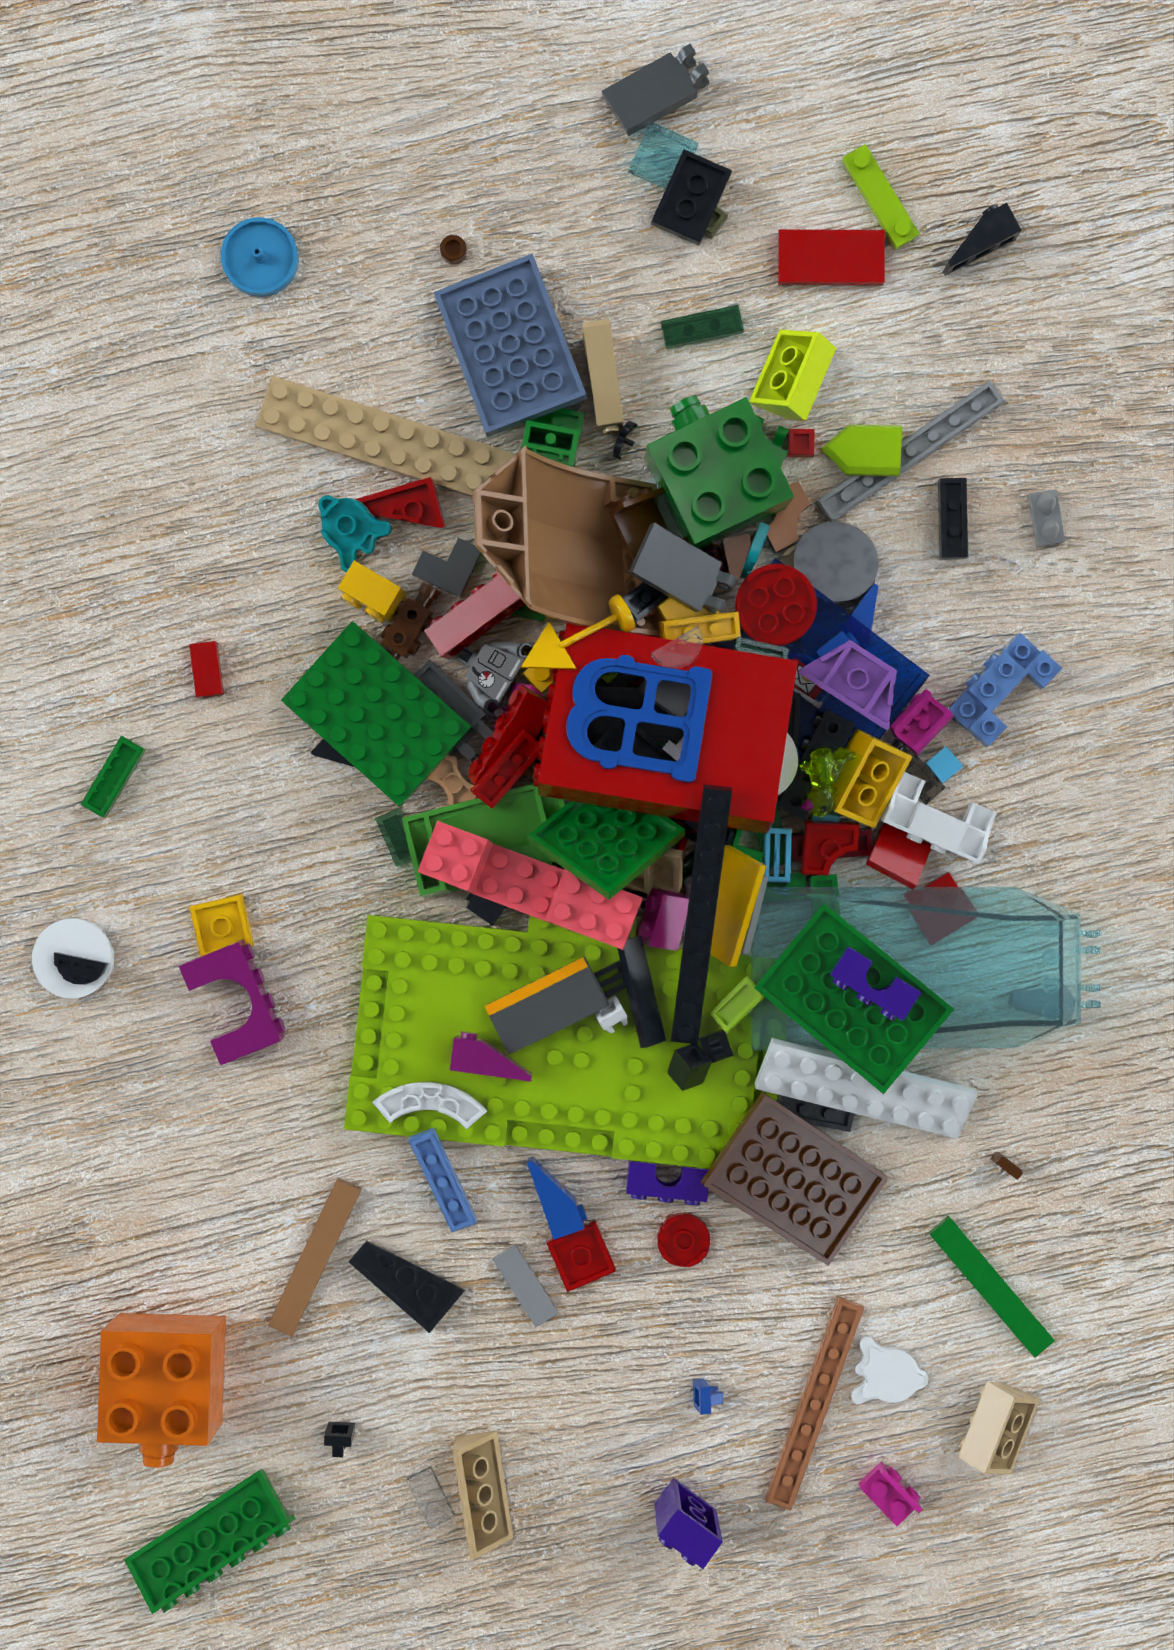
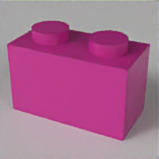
M652 888L649 896L646 898L644 918L638 929L643 942L650 947L678 951L687 917L689 898L681 893Z

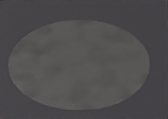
M825 522L809 529L798 541L793 557L794 568L810 580L816 596L833 602L852 600L865 593L873 584L879 566L878 554L871 539L859 528L844 522Z

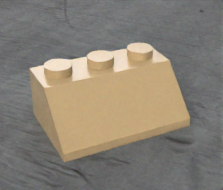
M987 1381L986 1385L981 1389L977 1409L971 1415V1425L967 1435L961 1441V1450L958 1458L984 1474H1011L1040 1399L1006 1384Z

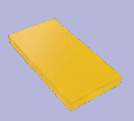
M725 845L710 955L729 967H734L738 963L766 865L730 845Z

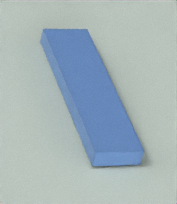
M435 1128L410 1136L408 1141L451 1232L476 1224L477 1218Z

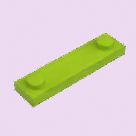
M864 144L842 158L843 165L880 226L885 230V234L894 249L897 250L918 238L920 235L919 231L867 145Z

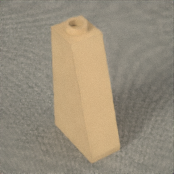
M602 319L583 322V345L597 433L603 432L604 435L615 434L619 432V429L623 428L624 421L610 320Z

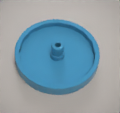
M256 217L238 223L228 232L221 247V264L229 281L238 290L250 296L267 297L281 292L292 282L298 270L299 253L292 235L283 225L272 219Z

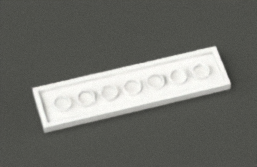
M775 1038L771 1039L754 1083L755 1088L758 1090L958 1139L978 1095L973 1088L903 1071L889 1089L882 1094L834 1053Z

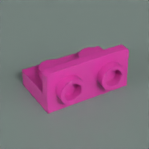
M880 1462L858 1485L880 1510L898 1526L914 1510L918 1513L923 1510L919 1503L921 1497L913 1487L909 1485L906 1488L900 1482L902 1477L892 1466L887 1468Z

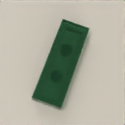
M738 305L660 322L665 349L742 334L744 331Z

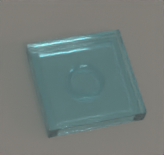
M653 122L648 126L628 173L666 189L683 149L695 154L699 143Z

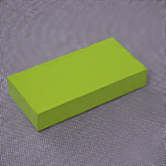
M746 976L709 1012L710 1016L726 1033H729L765 998L754 988L756 983L749 976Z

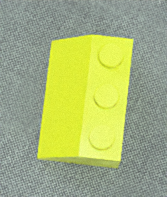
M779 330L749 402L756 407L785 419L806 421L836 351V347L819 332Z

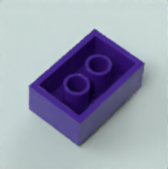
M673 1478L654 1504L658 1539L666 1548H674L680 1552L681 1557L691 1566L696 1564L704 1569L723 1543L717 1510Z

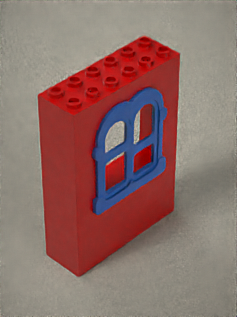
M566 623L565 631H559L558 638L560 641H563L590 626ZM604 628L565 647L576 669H553L552 671L555 684L550 683L548 691V707L551 710H545L543 733L546 734V737H540L538 760H541V764H535L533 774V786L538 787L539 796L699 822L703 785L732 787L727 827L764 834L768 833L774 823L798 664L797 660ZM610 672L644 677L647 684L642 708L636 710L603 703L595 693L597 680L602 675ZM660 681L690 686L691 693L686 716L678 717L660 714L654 710L657 686ZM608 716L624 720L625 729L622 746L619 751L602 750L590 743L587 737V729L594 719ZM643 722L681 729L684 732L680 759L673 762L635 755L633 753V743L637 724Z

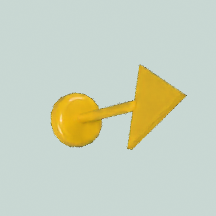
M617 594L609 600L611 616L563 641H560L550 622H548L521 668L576 669L565 647L613 622H616L624 632L634 630L635 622L630 609L623 598Z

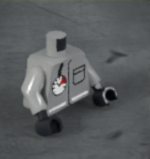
M513 641L492 642L490 645L484 644L479 653L464 647L458 657V661L470 667L465 677L468 679L467 688L474 702L494 720L498 719L494 715L496 709L501 708L503 711L505 710L501 704L522 670L521 666L525 661L524 659L527 658L533 648V645L530 643L521 644Z

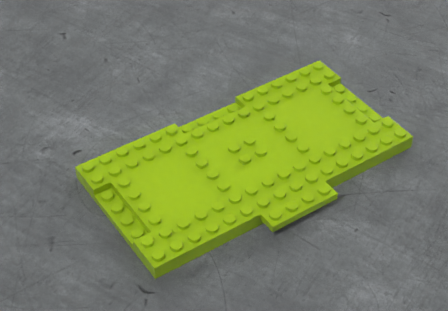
M370 914L367 915L362 960L363 973L344 1130L410 1137L435 1128L439 1139L446 1141L502 1147L510 1145L611 1156L612 1159L709 1169L761 1092L777 1101L778 1094L758 1090L755 1088L754 1083L771 1039L775 1038L785 1041L788 1015L765 997L729 1033H726L734 1056L711 1063L704 1083L682 1091L667 1073L674 1051L690 1045L687 1043L671 1042L682 948H678V951L650 947L644 944L666 1041L647 1048H640L627 988L606 998L608 1000L616 995L628 1016L627 1025L624 1026L620 1021L612 1026L615 1032L609 1033L607 1030L604 1031L593 1013L508 1055L484 1007L485 1005L584 956L593 973L618 960L620 961L617 948L529 916L528 931ZM637 917L628 938L636 935ZM740 954L737 966L729 967L710 955L699 1037L722 1030V1027L710 1016L709 1012L746 976H749L757 984L777 958ZM616 968L596 979L599 983L619 973ZM620 978L601 989L605 992L624 981ZM461 1031L477 1033V1038H483L531 1071V1082L449 1070L454 1037L461 1035ZM698 1040V1045L702 1049L700 1041ZM415 1082H437L463 1090L478 1100L488 1111L466 1129L454 1118L435 1110L409 1112L389 1123L372 1102L387 1091L401 1085Z

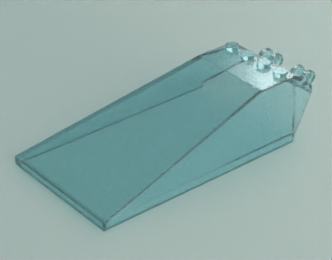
M766 887L751 946V979L756 984L819 907L825 903L954 1008V1011L922 1049L1017 1048L1081 1024V1008H1101L1100 1001H1081V991H1100V984H1081L1080 953H1100V947L1097 946L1080 947V936L1097 938L1100 936V930H1080V914L1017 887H915L913 890L908 887ZM766 997L751 1011L752 1050H767L772 1038L819 1050H829Z

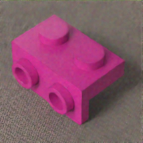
M925 689L921 694L918 693L912 698L910 706L903 713H898L894 717L890 729L896 739L918 755L954 715L949 709L935 700L928 689Z

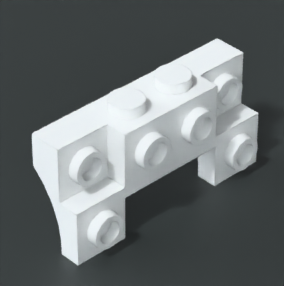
M904 772L879 820L908 832L906 838L921 844L924 839L932 843L930 848L942 854L949 850L980 864L986 851L988 836L997 813L970 801L962 821L918 802L926 781Z

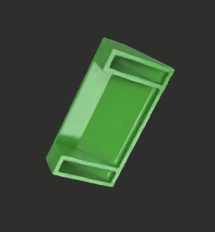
M531 784L508 790L493 809L479 798L403 817L402 822L420 896L427 899L461 890L417 872L437 821L488 839L493 844L555 866L559 864L528 842V834L565 806V801L563 799L539 796L538 787Z

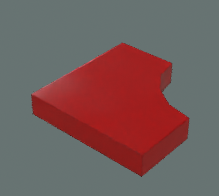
M804 821L801 874L829 875L831 865L838 857L847 852L857 851L859 823Z

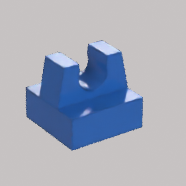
M704 1378L693 1379L694 1407L700 1415L711 1414V1406L723 1404V1392L719 1391L717 1386H710Z

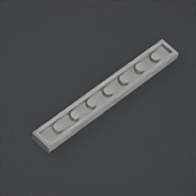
M990 380L902 441L900 475L1005 402ZM852 475L819 498L815 503L829 522H834L892 482L897 476Z

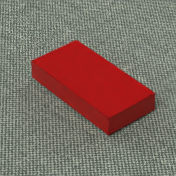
M218 642L189 644L196 697L224 695Z

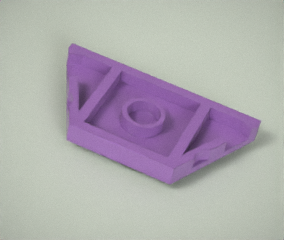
M848 640L802 667L797 672L885 730L889 729L897 670L853 641Z

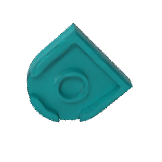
M760 522L754 534L740 576L741 579H745L757 563L770 528L768 524Z

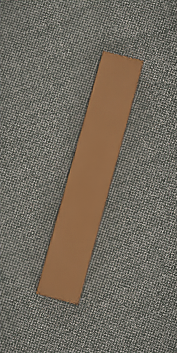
M337 1178L268 1326L291 1337L294 1335L360 1195L361 1188Z

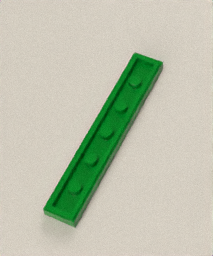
M949 1216L928 1232L1034 1358L1055 1341Z

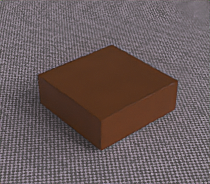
M995 1152L990 1160L1017 1180L1023 1174V1170L999 1152Z

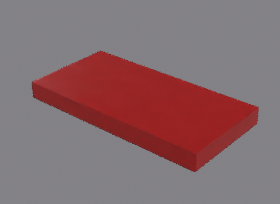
M779 229L778 285H884L885 230Z

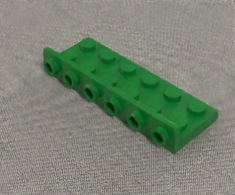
M262 1468L124 1559L151 1613L153 1614L159 1609H162L163 1613L178 1604L176 1598L182 1594L188 1598L200 1590L199 1583L207 1579L208 1583L224 1574L221 1568L227 1564H230L231 1568L245 1560L244 1553L251 1548L255 1553L269 1544L266 1539L271 1535L275 1534L276 1538L289 1531L291 1529L289 1523L296 1518L294 1514L291 1516L287 1514Z

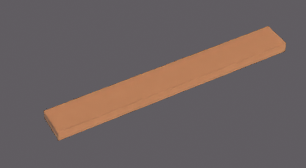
M839 1296L836 1299L766 1493L765 1500L768 1503L790 1511L792 1510L862 1316L864 1306Z

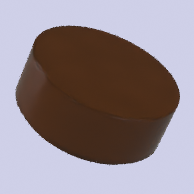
M457 235L445 237L440 244L442 258L449 264L461 263L467 255L465 241Z

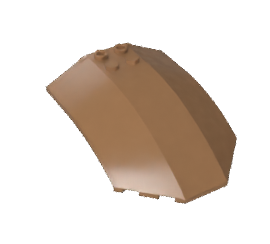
M525 445L473 491L475 547L528 608L566 623L578 626H592L612 615L609 608L611 597L617 594L623 597L643 582L628 573L633 562L609 512L618 506L616 501L628 495H631L633 499L637 497V493L649 487L654 491L657 489V484L599 474L568 466L541 456L527 449ZM656 498L655 502L658 506V498ZM655 607L637 621L635 629L628 633L660 638L659 621L664 620L657 608ZM616 622L603 627L604 629L624 632Z

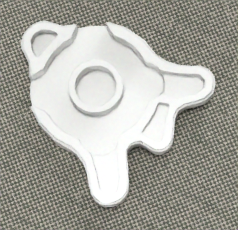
M868 1335L860 1338L859 1346L863 1356L855 1364L854 1369L858 1375L864 1377V1381L851 1391V1398L854 1403L862 1404L871 1399L898 1403L908 1399L917 1390L927 1385V1373L918 1367L908 1352L897 1347L881 1346Z

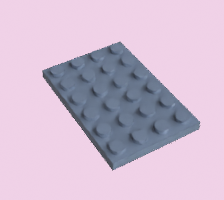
M533 253L433 292L487 437L526 423V420L531 421L587 399L585 389Z

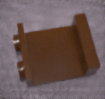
M651 487L637 493V497L633 499L631 495L625 496L616 501L618 506L609 512L632 562L637 555L650 524L656 523L668 530L655 502L656 498L665 493L663 487L654 491ZM687 536L681 538V539H683L684 541H686V542L689 543V540H688Z

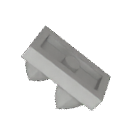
M1057 489L1030 493L1028 495V502L1036 547L1065 542Z

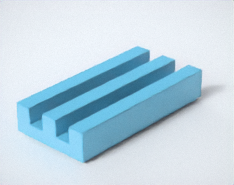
M770 828L768 833L764 834L763 864L766 865L764 875L769 876L770 834H774L773 877H769L768 882L790 883L792 829ZM780 834H785L784 877H779Z

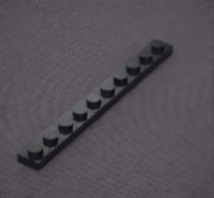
M703 785L671 1042L698 1045L732 787Z

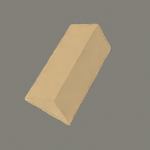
M497 1431L457 1436L453 1447L469 1556L472 1560L513 1539Z

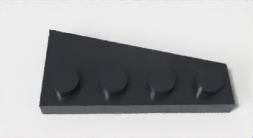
M368 1240L364 1242L348 1261L428 1333L433 1330L465 1291V1289Z

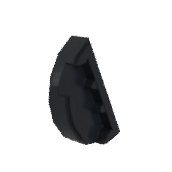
M54 952V965L63 976V979L72 984H88L98 980L105 973L109 964L107 962Z

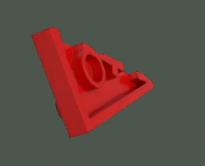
M432 477L356 499L362 502L371 514L375 516L442 529L446 528Z

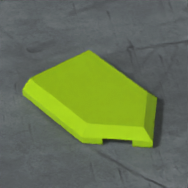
M848 425L821 448V451L827 457H830L845 475L900 477L902 425Z

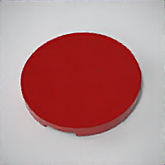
M769 564L751 572L741 583L736 595L735 611L739 613L740 626L752 639L765 645L781 646L796 641L808 631L816 615L817 597L810 580L799 570L784 564Z

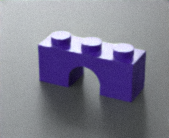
M847 946L830 972V975L834 977L832 983L845 991L849 987L858 992L856 998L868 1006H871L874 1002L882 1007L880 1013L890 1020L895 1021L896 1018L904 1021L921 992L897 976H894L890 984L885 988L876 989L871 987L867 983L866 974L873 962Z
M629 1160L626 1194H631V1198L646 1200L647 1196L658 1197V1201L672 1203L674 1199L684 1200L685 1204L695 1206L700 1205V1202H707L708 1188L702 1185L701 1180L709 1169L681 1166V1173L676 1180L664 1182L656 1176V1163Z

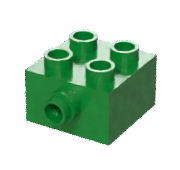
M696 395L684 398L670 408L672 417L675 418L672 421L675 431L647 444L644 459L658 488L663 487L665 490L662 497L682 538L687 536L689 543L698 549H703L722 540V538H726L786 509L794 498L793 492L747 397L711 414L706 405H701Z

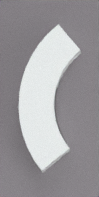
M415 1082L401 1085L387 1091L372 1102L389 1123L409 1112L435 1110L454 1118L466 1129L488 1111L478 1100L463 1090L437 1082Z

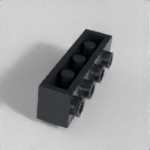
M826 708L823 713L817 712L811 724L814 727L811 736H805L799 747L802 754L798 760L795 777L789 787L778 795L777 807L805 821L807 820L812 810L803 811L800 806L806 799L811 797L813 801L815 798L818 799L856 725L854 722Z

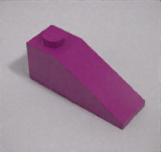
M461 1031V1035L454 1037L449 1070L531 1082V1071L483 1038H477V1033Z

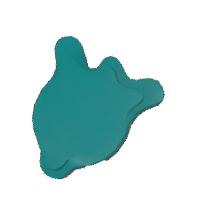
M325 495L318 502L321 512L320 518H322V536L339 554L340 565L345 572L348 571L354 560L357 561L358 550H362L366 554L373 553L377 538L388 536L392 532L391 523L375 518L369 509L356 499L335 498L331 495Z

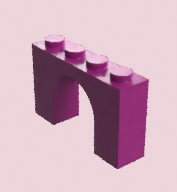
M244 939L187 961L179 966L189 991L219 979H229L241 984L250 995L252 1009L247 1022L210 1040L220 1066L280 1042L285 1037L283 1033L286 1032L282 1019L280 1017L277 1018L273 1010L275 1008L274 999L271 993H266L263 983H265L264 975L260 968L256 969L252 960L255 958L254 951L249 943L245 944Z

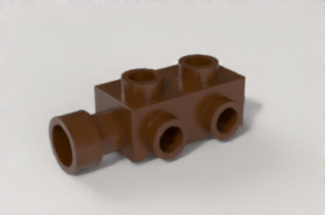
M422 582L417 590L419 594L415 601L408 597L405 602L401 601L394 613L397 617L392 625L388 624L382 632L381 638H383L381 644L386 646V651L398 660L401 656L407 659L409 655L414 656L421 645L418 639L433 620L431 618L433 612L429 610V607L433 601L436 602L441 592L425 582ZM411 611L417 612V617L414 620H409L408 614ZM397 634H402L404 636V639L401 643L395 642V637Z

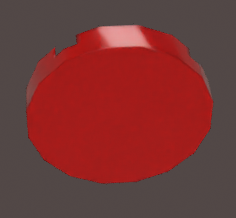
M688 1212L676 1213L667 1217L660 1225L657 1234L658 1249L662 1257L671 1265L692 1267L706 1257L710 1246V1233L706 1224L698 1216Z

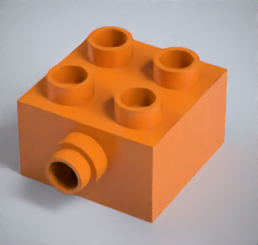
M119 1313L101 1330L97 1442L139 1444V1451L143 1455V1464L154 1468L171 1465L174 1462L175 1452L178 1450L179 1445L208 1446L222 1425L226 1316Z

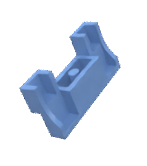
M1021 633L1016 635L998 655L993 653L983 663L986 668L980 674L975 672L965 682L968 687L947 708L954 715L952 720L966 729L984 747H989L1007 728L992 711L1026 676L1039 689H1042L1062 669L1044 650L1039 651Z

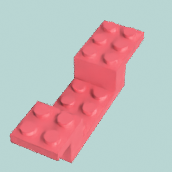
M437 821L417 871L445 882L450 886L624 950L643 897L624 890L619 891L608 900L565 868L563 870L493 844L488 839Z

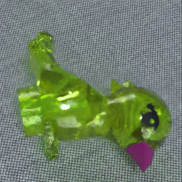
M839 747L834 754H832V750L829 748L813 751L810 754L811 761H805L799 765L802 771L809 774L812 783L811 791L800 808L803 811H809L817 817L828 815L835 806V798L837 796L835 793L837 787L832 789L831 787L838 780L844 764L856 759L858 755L854 751Z

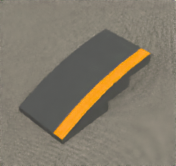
M584 956L488 1003L484 1007L509 1055L607 1007L609 1003Z

